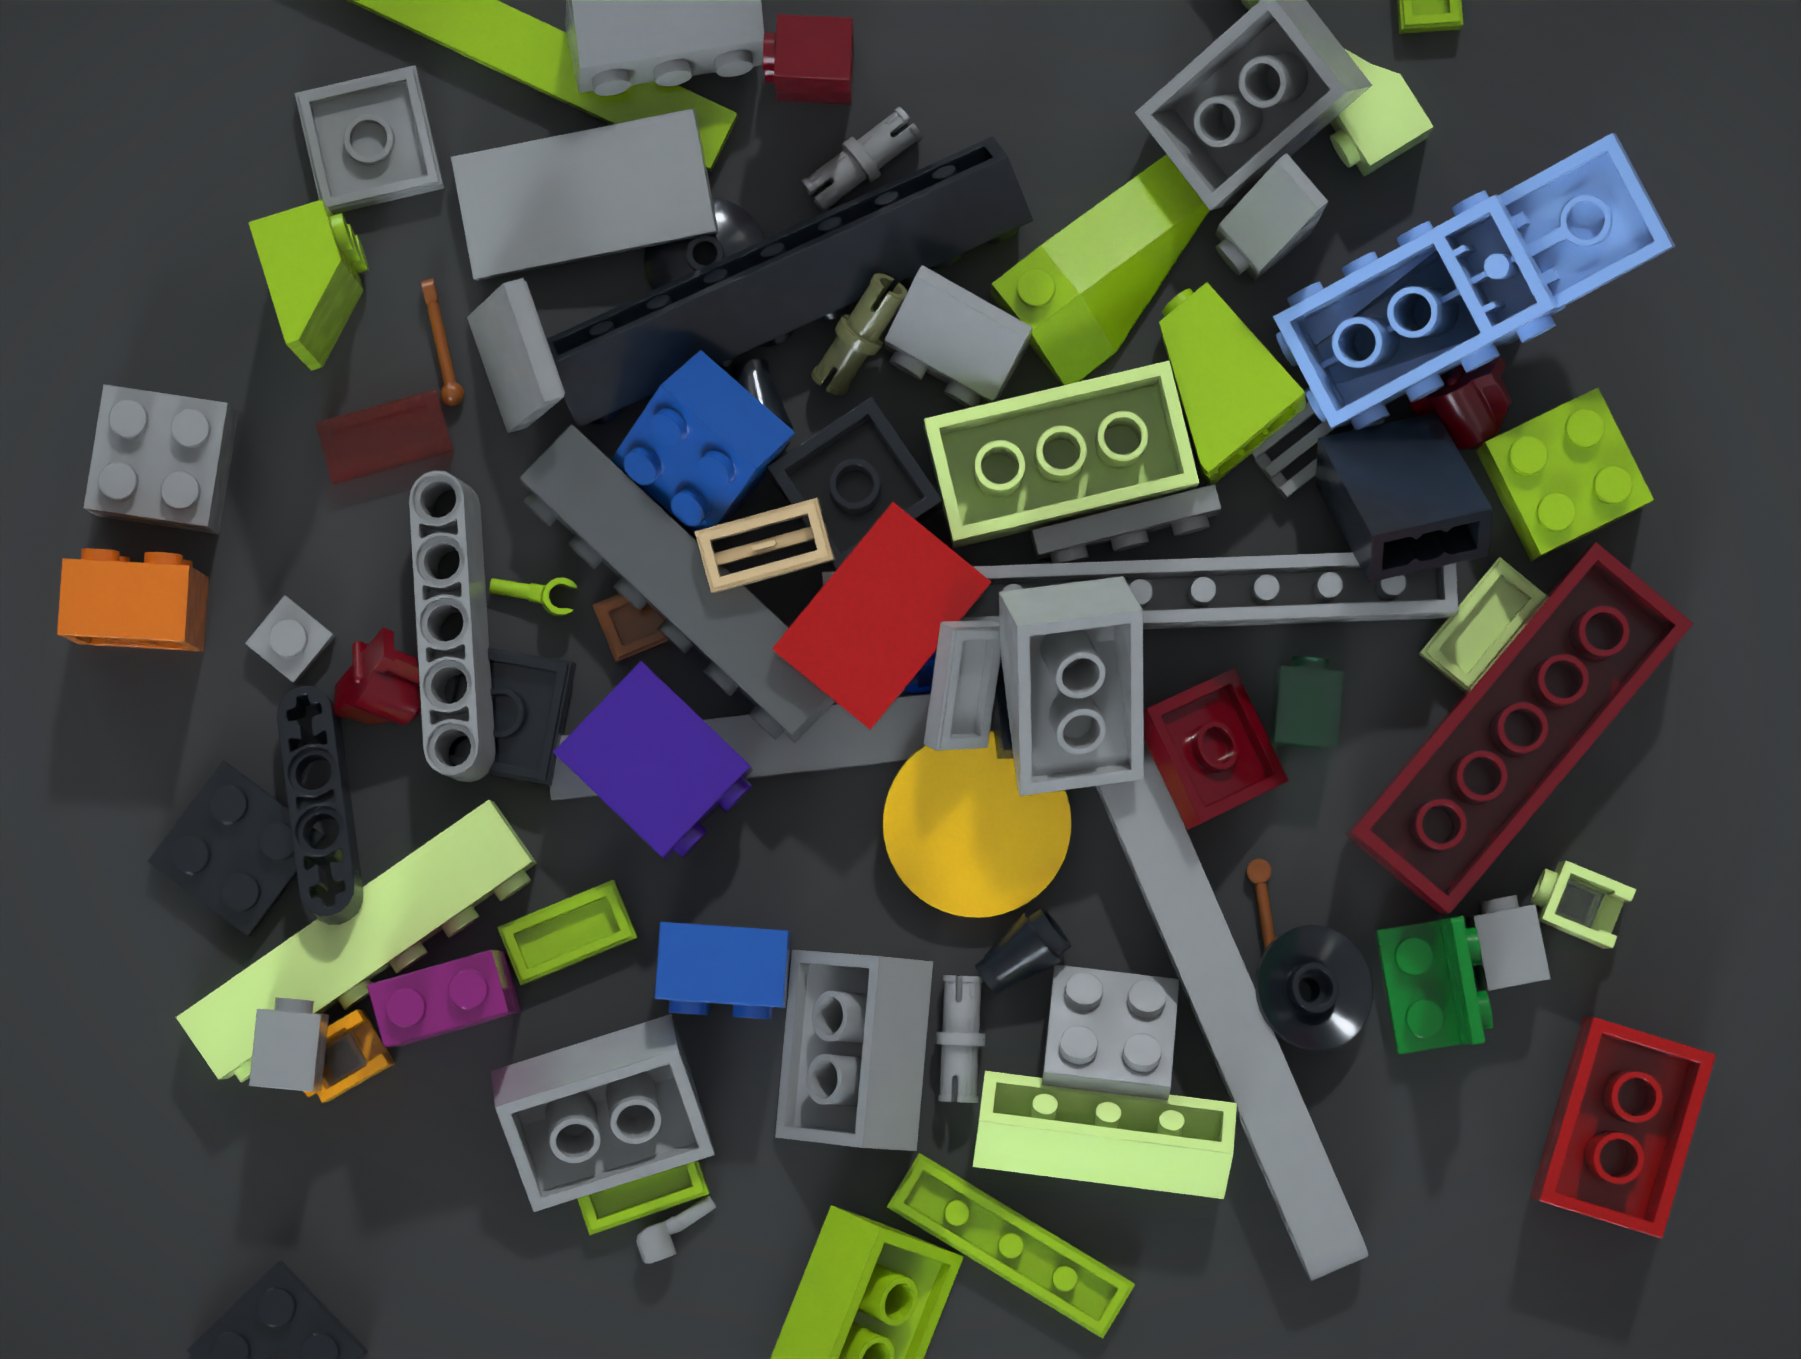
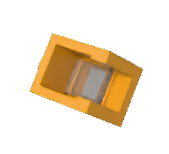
M357 1009L328 1026L321 1091L316 1092L303 1091L307 1097L317 1093L322 1103L329 1102L395 1064L387 1048L383 1046L382 1039L364 1009Z

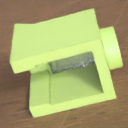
M1565 860L1558 862L1555 872L1546 868L1542 871L1533 891L1531 903L1540 907L1538 911L1539 922L1585 940L1602 949L1614 947L1618 937L1611 933L1623 903L1632 901L1636 889Z

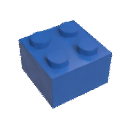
M700 350L660 385L611 458V461L695 534V531L726 523L744 506L768 472L767 466L776 461L795 432Z
M660 922L655 999L669 1000V1013L709 1015L710 1003L733 1004L732 1017L770 1020L772 1019L773 1007L786 1008L792 933L787 930Z

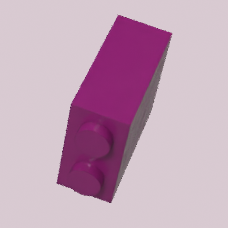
M488 950L367 985L384 1047L407 1045L522 1012L504 951Z

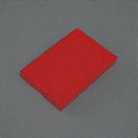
M892 502L774 645L772 651L871 731L937 651L940 623L961 621L991 585V581L897 504Z

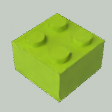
M1595 388L1484 442L1476 450L1531 562L1630 515L1654 501L1599 388Z

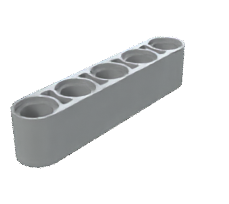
M434 470L423 474L415 481L409 498L423 750L426 761L432 769L457 781L470 783L480 780L489 773V769L495 759L493 702L490 689H492L490 660H488L489 636L481 505L478 495L472 487L446 471ZM455 490L456 504L453 510L446 516L437 518L434 506L438 496L445 491ZM458 551L460 563L456 573L449 578L440 579L438 564L441 558L449 552ZM461 612L464 620L462 631L455 639L445 642L441 634L442 624L451 614ZM464 674L467 680V690L464 696L458 702L448 704L444 694L446 684L454 675ZM467 735L471 744L470 754L461 765L453 767L448 756L449 748L457 738Z

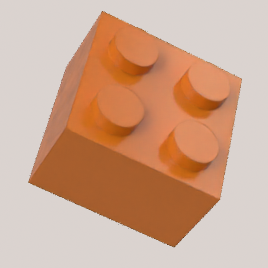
M81 549V559L62 558L57 635L80 645L204 652L209 577L193 568V561L184 560L181 554L145 552L144 563L130 562V557L120 556V552L115 550Z

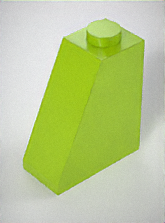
M1206 282L1196 292L1188 288L1176 295L1163 309L1162 314L1165 317L1159 321L1201 474L1210 486L1217 483L1306 408L1305 391Z

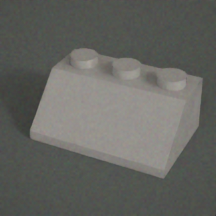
M566 0L565 27L578 93L594 91L597 95L610 96L628 90L631 85L656 82L660 86H675L687 82L692 76L715 72L722 77H734L749 72L754 66L762 65L764 23L761 0Z
M792 949L775 1138L859 1148L917 1151L933 961Z
M672 1014L491 1071L495 1109L533 1212L715 1155L690 1066Z

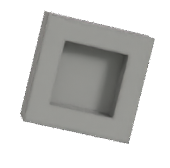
M284 595L245 644L289 680L297 684L336 636L289 597Z

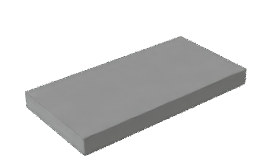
M694 109L451 157L473 279L477 281L692 239L701 235L719 233L697 113Z

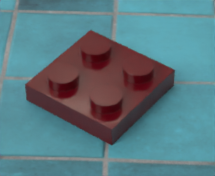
M1235 668L1143 710L1144 741L1187 830L1289 781Z

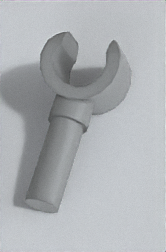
M706 1195L675 1217L672 1216L666 1221L642 1229L637 1235L636 1240L642 1261L650 1264L676 1255L671 1235L683 1231L714 1210L716 1205L710 1196Z

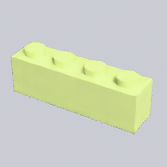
M985 1071L973 1167L1224 1199L1234 1153L1237 1103L1170 1094L1168 1100L1047 1086L1042 1085V1078Z

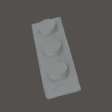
M1214 484L1034 529L1030 537L1036 560L1050 557L1052 564L1075 563L1089 558L1087 551L1089 547L1111 542L1113 552L1145 545L1150 542L1148 532L1172 527L1174 536H1182L1210 528L1208 517L1218 515L1221 505Z

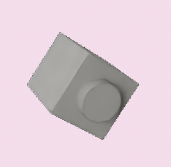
M1517 895L1479 902L1482 914L1466 917L1468 928H1476L1480 942L1482 964L1476 966L1480 990L1491 991L1551 979L1536 904L1519 907Z
M275 997L274 1010L257 1009L249 1086L308 1092L321 1091L329 1015L313 1013L314 1001Z

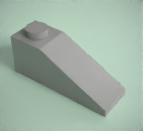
M1286 153L1275 162L1220 222L1215 235L1221 242L1216 246V250L1236 274L1240 275L1246 270L1256 281L1312 234L1328 200Z

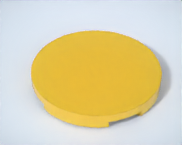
M990 729L988 748L934 750L926 745L919 747L908 757L894 777L883 810V834L886 850L896 873L903 883L916 896L932 907L963 917L981 918L1005 914L1037 897L1050 884L1061 868L1071 837V810L1066 791L1061 790L1020 796L1017 790L1014 758L997 759L993 729Z

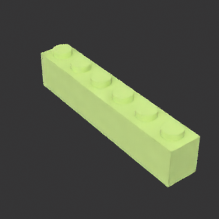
M487 800L363 887V903L359 912L351 920L340 925H329L316 919L176 1018L218 1080L229 1079L235 1074L239 1081L243 1082L250 1078L257 1009L274 1010L275 997L314 1001L313 1013L322 1014L338 1002L344 1010H347L369 995L367 985L372 984L371 979L389 966L398 974L424 957L428 952L422 944L435 934L443 930L448 938L477 920L480 916L474 907L494 893L501 902L526 886L531 881L526 871L537 863L495 802Z

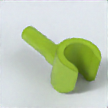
M492 578L489 593L541 603L547 613L553 616H564L571 613L574 609L555 607L549 599L550 590L555 586H563L568 589H577L578 587L572 580L567 578H555L546 585L525 584Z

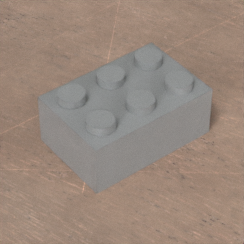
M1260 0L1141 106L1135 114L1211 211L1238 203L1277 160L1286 153L1291 157L1366 92L1372 84L1307 0Z

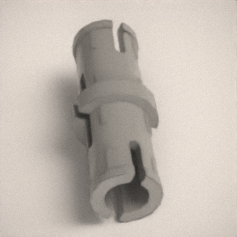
M897 107L891 115L858 140L853 136L842 143L844 150L807 178L804 177L800 180L809 196L828 182L833 183L818 194L813 201L823 213L828 211L830 206L867 179L870 183L881 176L879 171L881 167L915 142L923 139L914 123L897 136L891 137L893 133L907 124L908 119H910L901 107Z
M943 975L942 1032H936V1044H942L940 1095H938V1101L978 1103L979 1046H985V1033H979L981 983H983V979L980 976Z

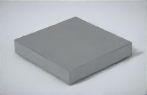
M416 65L295 93L318 198L325 202L333 214L445 188Z
M521 278L503 283L467 319L506 431L511 433L529 427L564 398L565 391L527 282Z

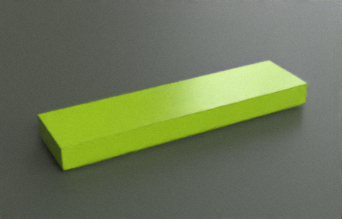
M920 1152L887 1205V1208L1102 1339L1135 1286L1134 1282Z

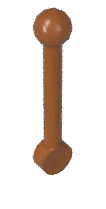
M434 278L422 280L423 295L428 309L444 386L440 391V397L446 405L456 406L463 401L465 391L459 383H456Z
M1255 859L1248 864L1246 876L1255 886L1265 950L1275 939L1266 882L1271 876V867L1267 861Z

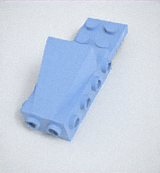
M1615 133L1607 135L1500 195L1489 197L1484 190L1468 197L1451 208L1455 217L1433 228L1430 221H1427L1408 230L1396 238L1400 247L1380 258L1377 257L1374 251L1350 262L1341 269L1345 277L1328 287L1323 288L1321 282H1316L1288 297L1287 301L1290 307L1273 316L1280 329V332L1276 334V338L1289 363L1294 367L1298 365L1309 385L1305 389V393L1317 417L1322 422L1327 420L1331 428L1344 427L1351 423L1355 430L1370 427L1390 415L1385 407L1386 404L1407 394L1411 403L1424 398L1444 386L1440 375L1462 364L1466 373L1471 372L1499 357L1500 354L1497 347L1510 344L1518 339L1524 343L1556 326L1551 315L1566 308V305L1674 248L1675 245Z

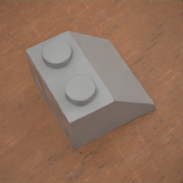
M921 265L885 337L884 343L885 349L893 353L889 362L896 368L919 380H922L927 372L948 384L944 394L959 404L971 408L979 406L980 403L984 405L998 401L1029 347L1032 327Z

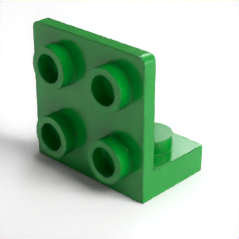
M1460 916L1376 930L1375 935L1396 1055L1460 1044L1476 1045L1485 1043L1483 1029L1493 1028V1018L1487 991H1478L1475 985L1472 966L1482 964L1481 948L1476 928H1466L1464 917Z

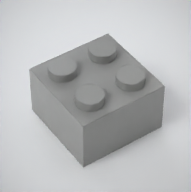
M103 384L83 508L98 517L219 534L239 412L226 402Z

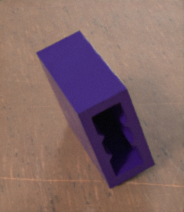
M642 661L553 751L563 763L665 860L674 852L682 859L688 855L708 833L701 825L718 806L725 813L730 811L752 787L745 779L753 771L752 767Z

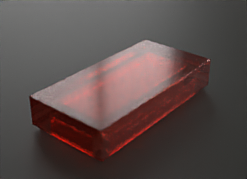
M436 389L316 423L331 481L334 485L454 452L441 401Z

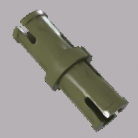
M881 273L874 274L870 285L853 312L841 317L836 325L837 337L818 366H815L811 373L813 380L821 386L826 378L831 377L835 370L838 369L826 388L827 392L839 396L845 395L850 383L867 356L875 355L883 345L884 338L882 333L907 294L905 287L898 283L893 292L889 291L882 301L883 295L894 278Z

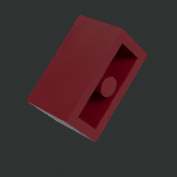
M777 14L776 33L764 32L763 41L765 83H775L777 101L852 105L854 63L853 17Z

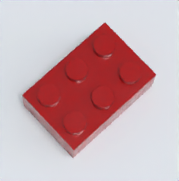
M1583 1017L1529 1198L1662 1239L1716 1054L1596 1017Z

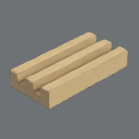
M810 499L695 531L711 593L722 592L834 561L835 557L828 539L829 535L822 517L819 499ZM808 515L811 527L714 553L713 541ZM815 540L817 547L815 551L729 575H720L718 566Z

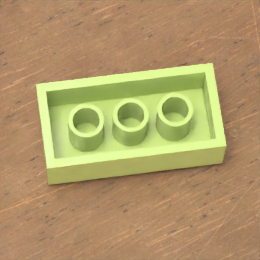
M1170 360L924 419V432L939 494L943 500L942 507L952 548L1042 528L1194 490L1199 484Z

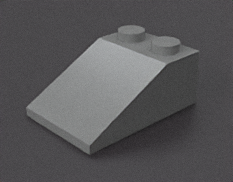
M1124 577L999 592L1000 652L1017 790L1020 796L1144 779L1143 609Z

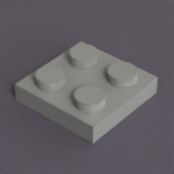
M1054 965L1042 1085L1168 1100L1172 1079L1179 979Z

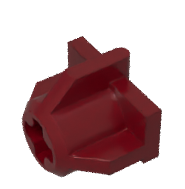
M1501 355L1468 373L1460 364L1453 368L1451 373L1440 376L1444 383L1442 388L1411 403L1410 400L1408 402L1412 411L1416 412L1417 416L1436 412L1457 449L1471 450L1478 448L1484 442L1499 434L1511 405L1512 399L1501 379L1506 364Z
M382 627L369 644L362 641H355L352 644V665L335 684V715L344 719L349 717L369 726L385 722H393L403 726L413 721L421 711L418 659L394 649V631Z

